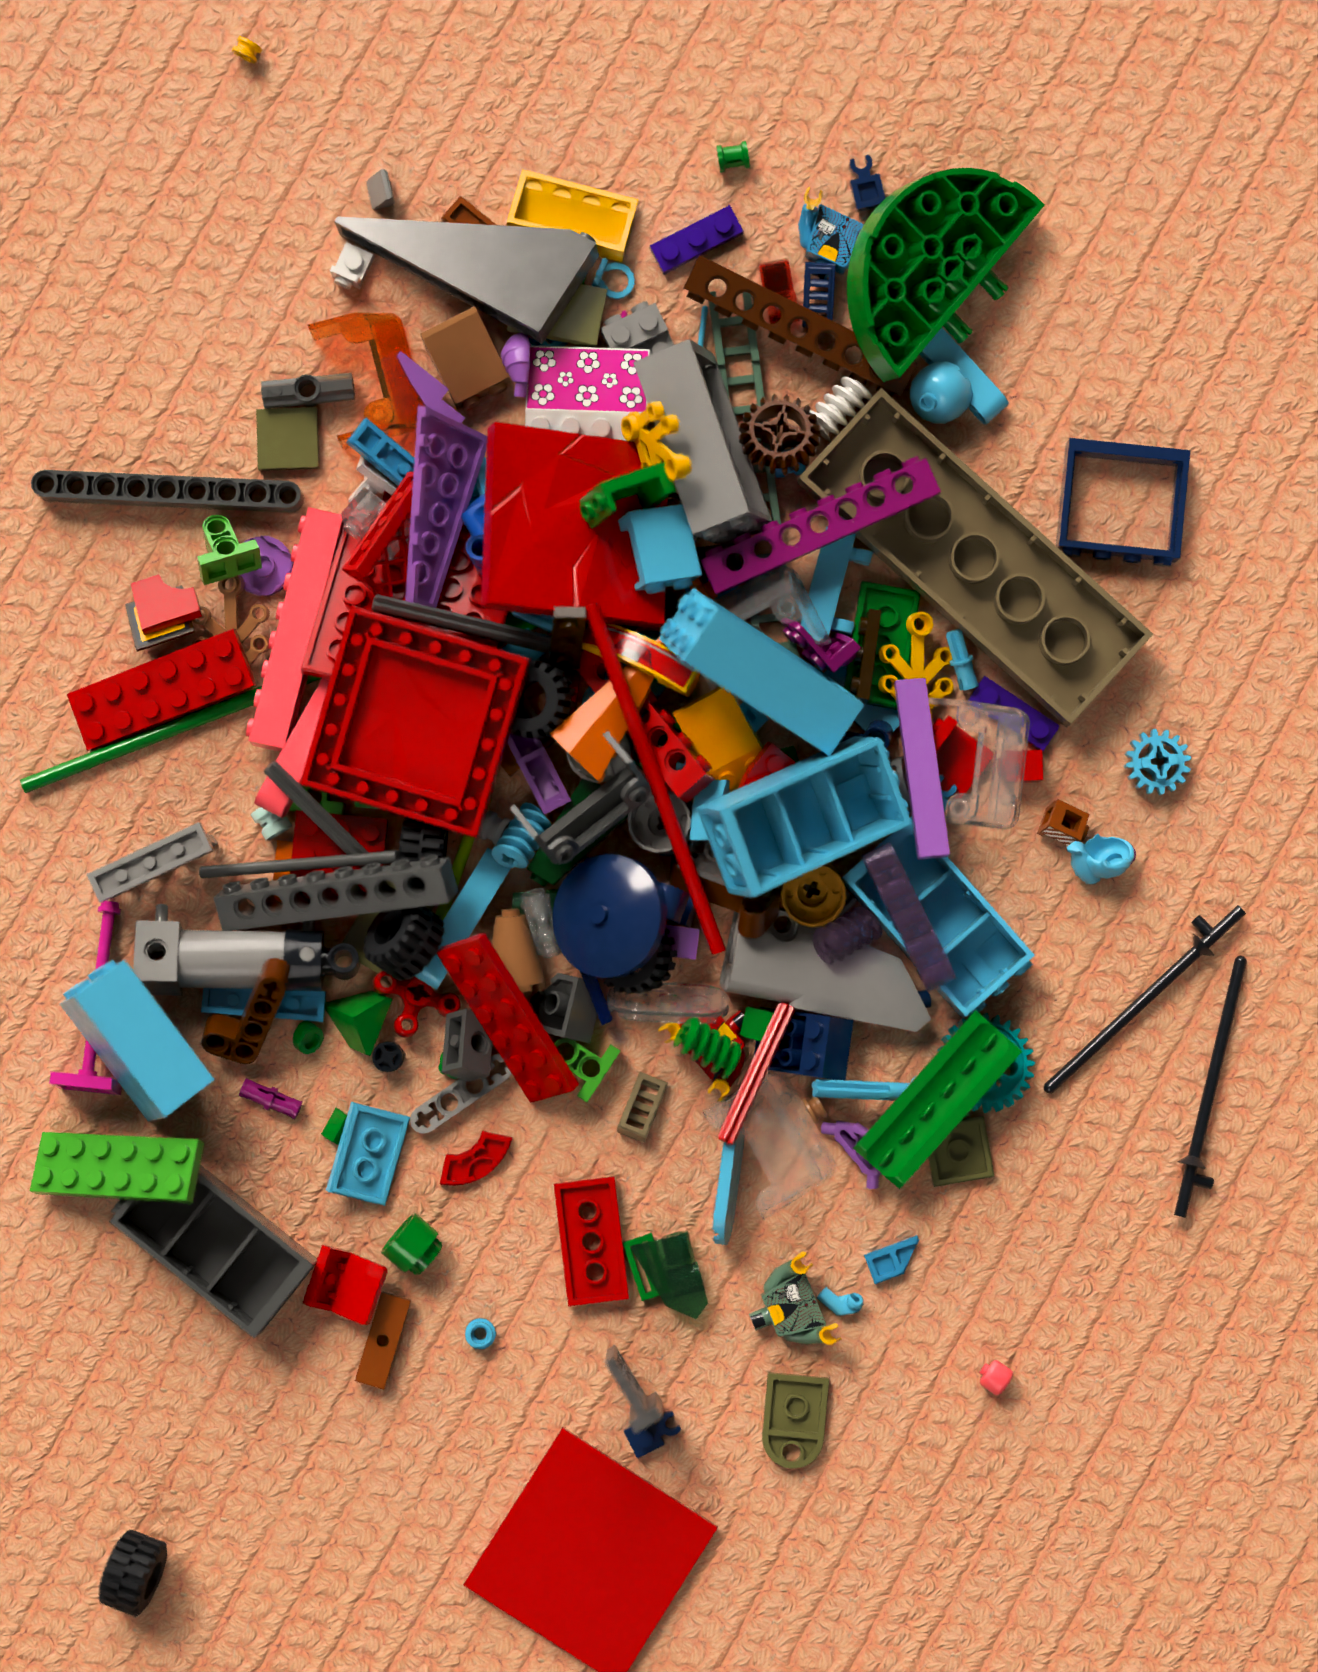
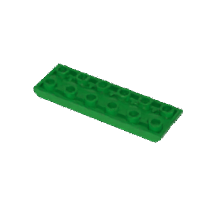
M975 1010L864 1134L853 1149L900 1189L1016 1060L1022 1050Z

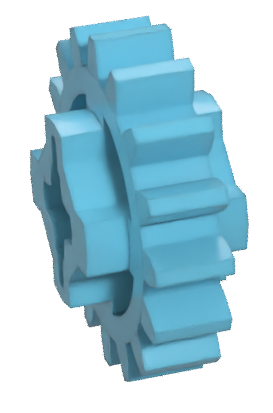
M1152 729L1150 737L1143 732L1139 734L1140 743L1135 740L1130 742L1134 751L1125 752V756L1131 758V762L1124 764V768L1132 769V773L1127 778L1129 780L1134 778L1138 780L1135 786L1137 789L1143 785L1147 786L1146 794H1151L1154 788H1157L1158 794L1163 795L1166 786L1171 792L1176 790L1174 782L1183 784L1186 780L1181 774L1189 773L1191 770L1189 767L1184 766L1186 761L1191 760V756L1183 754V751L1188 747L1187 744L1181 746L1177 744L1180 738L1179 735L1174 736L1172 739L1168 738L1169 730H1164L1161 736H1158L1157 729ZM1149 743L1147 755L1138 758L1142 748ZM1163 743L1168 745L1175 754H1170L1166 751ZM1156 754L1158 759L1164 760V764L1159 766V770L1157 765L1151 764V760L1156 758ZM1177 766L1173 776L1166 781L1169 768ZM1140 770L1148 772L1152 776V781L1147 779Z

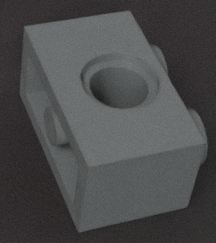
M466 1008L446 1014L441 1073L469 1082L489 1077L492 1042L473 1011Z

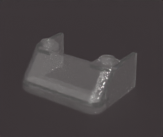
M778 567L715 600L716 603L742 620H746L768 607L771 608L774 616L783 623H794L803 618L816 645L832 643L798 573L791 567ZM703 675L711 691L720 687V685Z
M929 697V704L942 708L957 709V722L959 726L965 731L978 733L972 793H957L948 800L945 813L946 824L1001 830L1014 827L1020 815L1030 727L1028 715L1023 710L1015 707Z

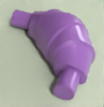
M518 333L507 340L501 351V360L506 372L512 381L515 382L514 397L526 398L530 369V341L527 335Z
M823 1122L821 1133L834 1135L835 1141L840 1143L845 1149L844 1151L856 1162L861 1172L867 1174L866 1187L869 1189L879 1188V1175L881 1173L853 1149L869 1129L859 1122Z

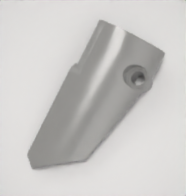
M779 908L778 917L786 916L787 925L784 929L775 930L773 922L761 937L746 938L738 932L739 913L734 911L720 976V987L724 991L784 1002L801 1010L917 1032L931 1020L900 958L823 926L809 927L800 925L790 918L783 908Z

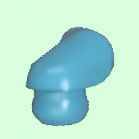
M827 1287L817 1296V1299L837 1316L855 1314L861 1310L864 1304L863 1297L858 1293L837 1296Z

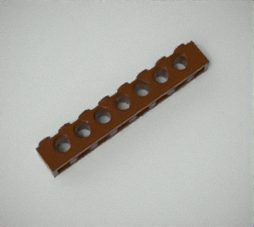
M701 255L698 256L683 287L688 290L686 297L700 304H703L706 299L716 304L714 311L729 318L734 313L743 318L741 324L755 331L758 330L759 326L770 331L769 338L783 345L786 340L797 344L795 351L809 358L815 353L824 358L823 365L836 371L843 367L851 371L850 378L864 385L867 380L878 384L876 391L882 388L892 398L895 393L902 396L918 364L913 361L900 378L883 382L880 377H876L872 373V367L864 357L854 331ZM714 279H721L726 285V291L720 297H714L709 292V284ZM747 292L753 298V304L748 310H740L736 305V298L740 293ZM769 306H775L780 311L779 320L773 324L767 323L763 318V312ZM798 319L805 321L807 324V332L802 337H795L790 331L791 324ZM823 333H830L834 338L833 347L826 351L821 350L818 346L819 336ZM852 346L858 347L861 351V358L855 364H849L845 359L846 350Z

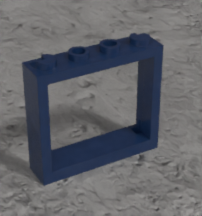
M1069 438L1065 446L1056 546L1069 557H1080L1081 553L1093 554V559L1111 560V556L1123 557V562L1141 563V559L1153 560V565L1171 566V562L1178 561L1181 554L1190 450ZM1075 456L1175 466L1167 550L1067 540Z

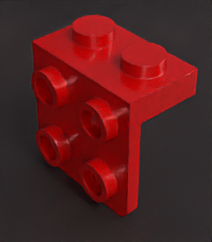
M948 715L944 721L938 718L932 726L939 775L945 776L940 782L941 789L948 791L955 784L957 786L956 792L950 797L954 800H960L992 758V752L956 726L958 721Z
M322 1245L302 1304L312 1308L331 1311L361 1325H369L388 1270L381 1264L347 1250Z

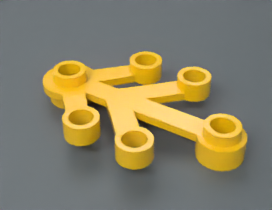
M661 402L648 403L646 409L641 414L636 411L630 412L628 416L622 418L621 431L623 437L627 441L632 440L635 442L641 461V469L661 463L662 459L665 461L666 475L673 483L674 480L684 479L691 473L692 465L690 459L682 454H674L660 441L665 435L674 434L679 431L677 416L674 414L664 416V407ZM661 420L650 432L647 430V425L650 422Z
M922 611L912 613L906 621V628L911 634V667L901 657L898 647L894 644L883 645L879 649L878 655L882 662L890 663L903 679L926 678L927 685L945 665L950 664L952 656L948 647L937 648L933 653V660L924 668V636L932 631L933 619L928 613ZM915 620H918L920 624L918 630H916L914 625ZM888 648L892 652V657L890 659L886 656V650ZM942 651L946 654L945 661H942L940 657ZM894 675L882 676L878 681L880 691L890 693L896 700L894 682L898 678ZM947 677L937 678L933 682V691L928 695L931 720V709L945 695H949L953 691V682ZM887 679H889L892 683L890 689H888L885 684ZM942 681L946 685V690L944 692L940 689V684Z

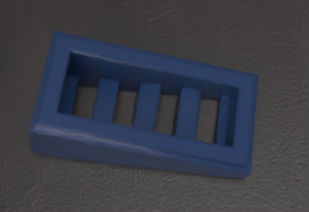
M805 262L803 293L804 307L814 312L826 313V315L822 316L832 321L835 263ZM811 274H828L829 277L828 279H811ZM810 287H828V291H810ZM809 300H827V304L809 303ZM802 320V327L807 328V324Z

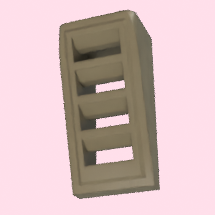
M640 1072L618 1124L617 1132L645 1143L668 1083ZM643 1084L658 1090L657 1095L641 1090V1085ZM637 1096L654 1102L652 1107L636 1101ZM632 1108L649 1114L648 1118L632 1113ZM628 1120L643 1125L644 1128L641 1130L626 1123Z

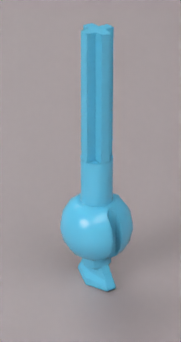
M816 1079L812 1082L813 1097L895 1101L910 1083Z

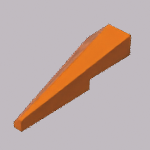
M659 638L655 640L656 642L667 647L662 641L659 640ZM627 665L623 672L638 712H640L651 691L650 685L655 677ZM611 681L605 684L550 733L600 783L606 776L604 772L611 759L617 755L603 734L608 731L617 743L620 744L625 732L629 731Z

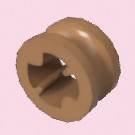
M812 1095L810 1100H802L815 1124L818 1123L820 1117H829L818 1097H813Z

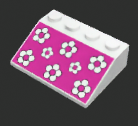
M530 345L525 426L627 441L621 431L622 418L628 416L630 412L636 411L641 414L648 404L633 362L649 356L650 349Z

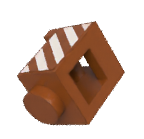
M1057 799L1046 807L1037 834L1040 836L1046 835L1068 846L1074 841L1083 842L1089 831V826L1086 824L1090 814Z

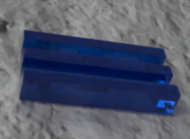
M580 971L601 1024L604 1025L613 1021L612 1019L614 1018L597 977Z

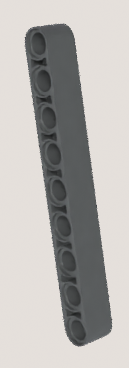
M40 470L34 474L31 480V487L34 493L49 502L287 513L298 511L304 503V495L298 485L291 481L62 470ZM53 479V489L43 493L41 491L43 481ZM78 480L84 481L83 491L79 494H72V484ZM114 482V491L110 495H102L101 488L103 484ZM137 483H143L145 485L144 493L139 497L132 496V487ZM169 484L175 485L174 495L170 498H162L161 491L163 487ZM197 486H204L206 492L203 498L198 500L192 499V490ZM227 487L236 489V495L230 501H224L221 498L223 490ZM256 489H265V499L261 502H253L251 498L252 493ZM287 490H294L297 494L295 501L290 504L283 503L281 499L283 493Z

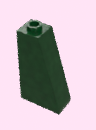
M581 779L570 797L571 801L565 805L556 822L600 788L601 785ZM629 814L567 863L554 864L544 851L539 848L527 867V870L532 872L529 878L543 887L547 883L554 886L628 819Z

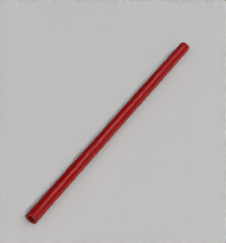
M598 602L584 606L586 617L646 779L651 786L652 795L711 954L721 953L726 950L601 609Z

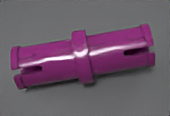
M248 1078L245 1079L239 1092L240 1097L262 1105L263 1109L267 1111L272 1109L294 1120L298 1116L303 1101L278 1092V1088L272 1087L270 1089Z

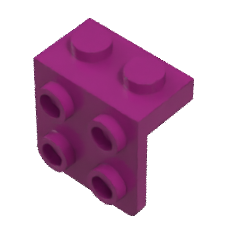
M786 617L780 621L785 627L782 630L783 634L793 644L797 643L803 648L802 656L812 666L816 665L820 670L825 668L835 672L839 667L849 665L856 658L855 653L861 648L853 638L838 632L833 634L823 645L819 646L798 622Z

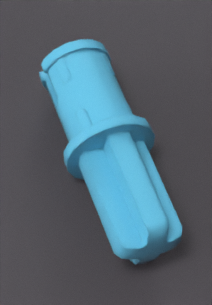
M951 630L946 634L952 656L950 665L954 667L959 689L961 691L973 689L979 685L973 669V655L968 654L962 630Z

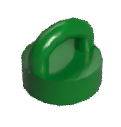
M302 1021L294 1031L293 1045L303 1054L314 1053L321 1046L324 1033L322 1029L310 1021Z

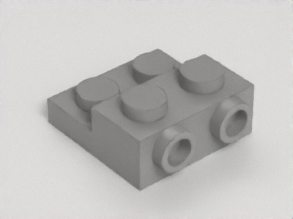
M647 301L641 302L631 308L632 314L621 318L620 314L614 315L604 321L605 326L601 328V335L608 348L650 349L649 355H652L674 345L656 303L648 305Z

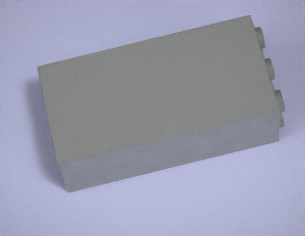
M688 339L633 362L647 403L661 402L664 407V416L674 414L678 418L679 431L674 434L665 435L660 441L674 454L687 456L691 461V473L686 478L674 480L692 534L712 543L727 546L733 544V539L737 538V536L745 533L754 535L762 532L760 527L772 522L753 465L749 462V455L742 453L743 445L739 443V435L742 433L739 432V424L714 354ZM661 420L654 421L655 427L661 422Z

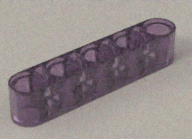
M888 842L861 855L865 867L926 990L930 992L956 979L955 972L891 843Z

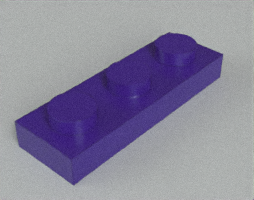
M728 205L650 245V250L664 275L692 261L699 255H703L743 235L744 231L731 206Z
M985 675L967 700L969 704L1038 750H1042V752L1060 727Z

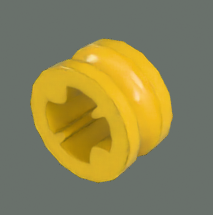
M239 36L237 38L238 45L232 48V52L241 59L255 64L257 62L256 54H260L262 48L253 41Z

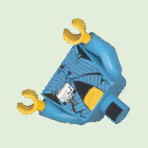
M808 187L804 194V202L806 204L803 205L798 223L800 245L806 250L805 257L818 263H835V272L844 274L849 268L854 244L864 224L821 205L822 190H820L818 199H811L808 195L810 187ZM811 274L812 279H827L829 276L828 274Z

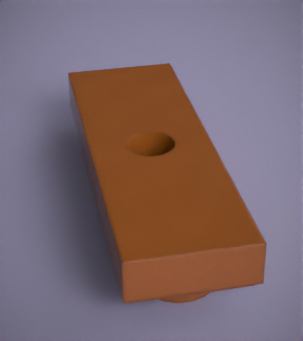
M384 1291L381 1292L355 1377L356 1382L385 1389L411 1304L410 1299ZM380 1335L388 1337L389 1343L387 1345L379 1343L378 1337Z

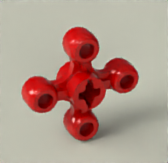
M380 971L373 979V987L380 995L395 994L404 1003V1010L396 1018L393 1026L396 1034L402 1038L412 1037L417 1032L419 1027L418 1013L425 1007L436 1009L443 1017H446L448 1013L461 1009V1001L454 993L439 994L431 986L415 976L408 981H399L384 971ZM382 978H386L389 980V987H383L381 985ZM416 987L420 988V994L424 996L417 1001L414 1000V994L410 992ZM444 1001H450L453 1004V1009H446ZM402 1021H408L411 1029H403Z

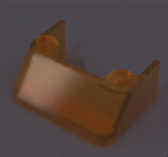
M354 312L308 324L314 341L341 333L345 340L353 344L369 341L384 398L372 401L366 406L364 419H369L389 437L416 431L418 405L424 406V404L411 387L396 358L398 352L402 351L412 359L403 323L396 314ZM354 431L337 435L338 442L343 450L351 448L346 441Z

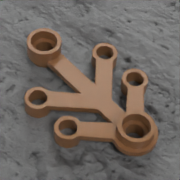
M241 575L230 578L234 583L230 590L225 587L227 579L218 581V588L224 594L225 629L211 616L210 610L203 606H200V608L205 612L204 620L199 621L196 618L192 621L203 625L213 636L230 629H236L242 644L260 623L266 622L269 619L270 611L265 605L256 604L252 606L249 611V617L238 628L237 596L243 592L245 582ZM258 608H262L264 611V616L261 619H258L255 615ZM255 635L251 639V648L245 653L249 666L252 665L261 653L269 650V638L267 636ZM197 637L193 640L192 644H195L197 642H200L201 640H205L208 638ZM260 638L265 642V646L261 650L256 646V642Z

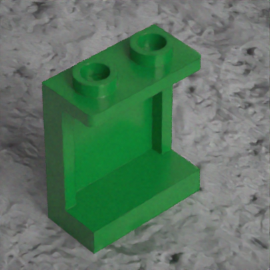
M665 461L601 482L580 499L581 515L585 521H588L590 528L597 527L617 510L615 501L637 494L643 510L652 509L675 492L676 488L673 481L666 475Z

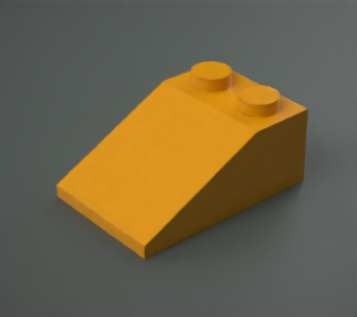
M720 686L672 713L681 730L693 742L694 746L691 748L696 756L703 755L712 766L709 772L715 780H729L730 793L739 788L745 771L761 751L763 745L734 695Z

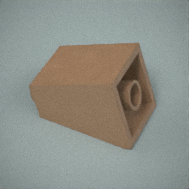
M475 306L420 334L424 347L444 385L449 389L448 393L457 410L462 407L464 410L471 409L481 402L480 398L488 394L496 396L507 389L506 385L511 383L510 377Z

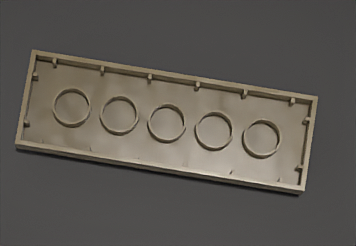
M880 388L800 475L797 484L816 501L832 494L837 499L845 495V488L853 484L862 482L863 486L874 482L873 476L884 470L890 469L891 473L902 469L901 463L915 456H918L920 460L926 458L941 490V494L854 534L957 629H961L969 640L1065 727L1070 726L1150 639L1153 633ZM906 477L900 478L895 484V489L900 494H908L913 489V482ZM874 490L867 496V502L872 507H879L885 501V495L879 490ZM845 503L839 509V515L844 520L854 518L857 512L855 505L851 503Z

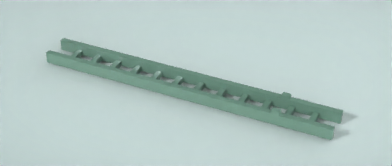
M716 291L710 292L712 296L716 297ZM743 292L744 310H748L752 306L751 295ZM708 301L716 361L728 396L729 386L754 383L756 405L760 406V399L764 397L756 331L747 327L749 345L723 348L720 328L743 325L741 324L743 318L737 316L719 319L718 312L714 311L716 304ZM750 354L753 375L727 378L724 357ZM751 405L733 407L735 416L744 415L745 412L751 413ZM762 442V446L771 451V446ZM758 464L753 465L755 473L766 472L768 493H764L763 496L765 502H770L772 521L777 520L781 524L775 475L770 473V467L766 466L764 470L760 471ZM771 553L760 554L757 556L759 558H767L768 556H770ZM786 564L778 568L780 582L754 585L753 579L745 582L750 624L759 631L760 623L781 621L785 617L794 621ZM781 591L784 612L758 615L755 594ZM789 639L788 642L779 643L798 656L797 643L793 644Z

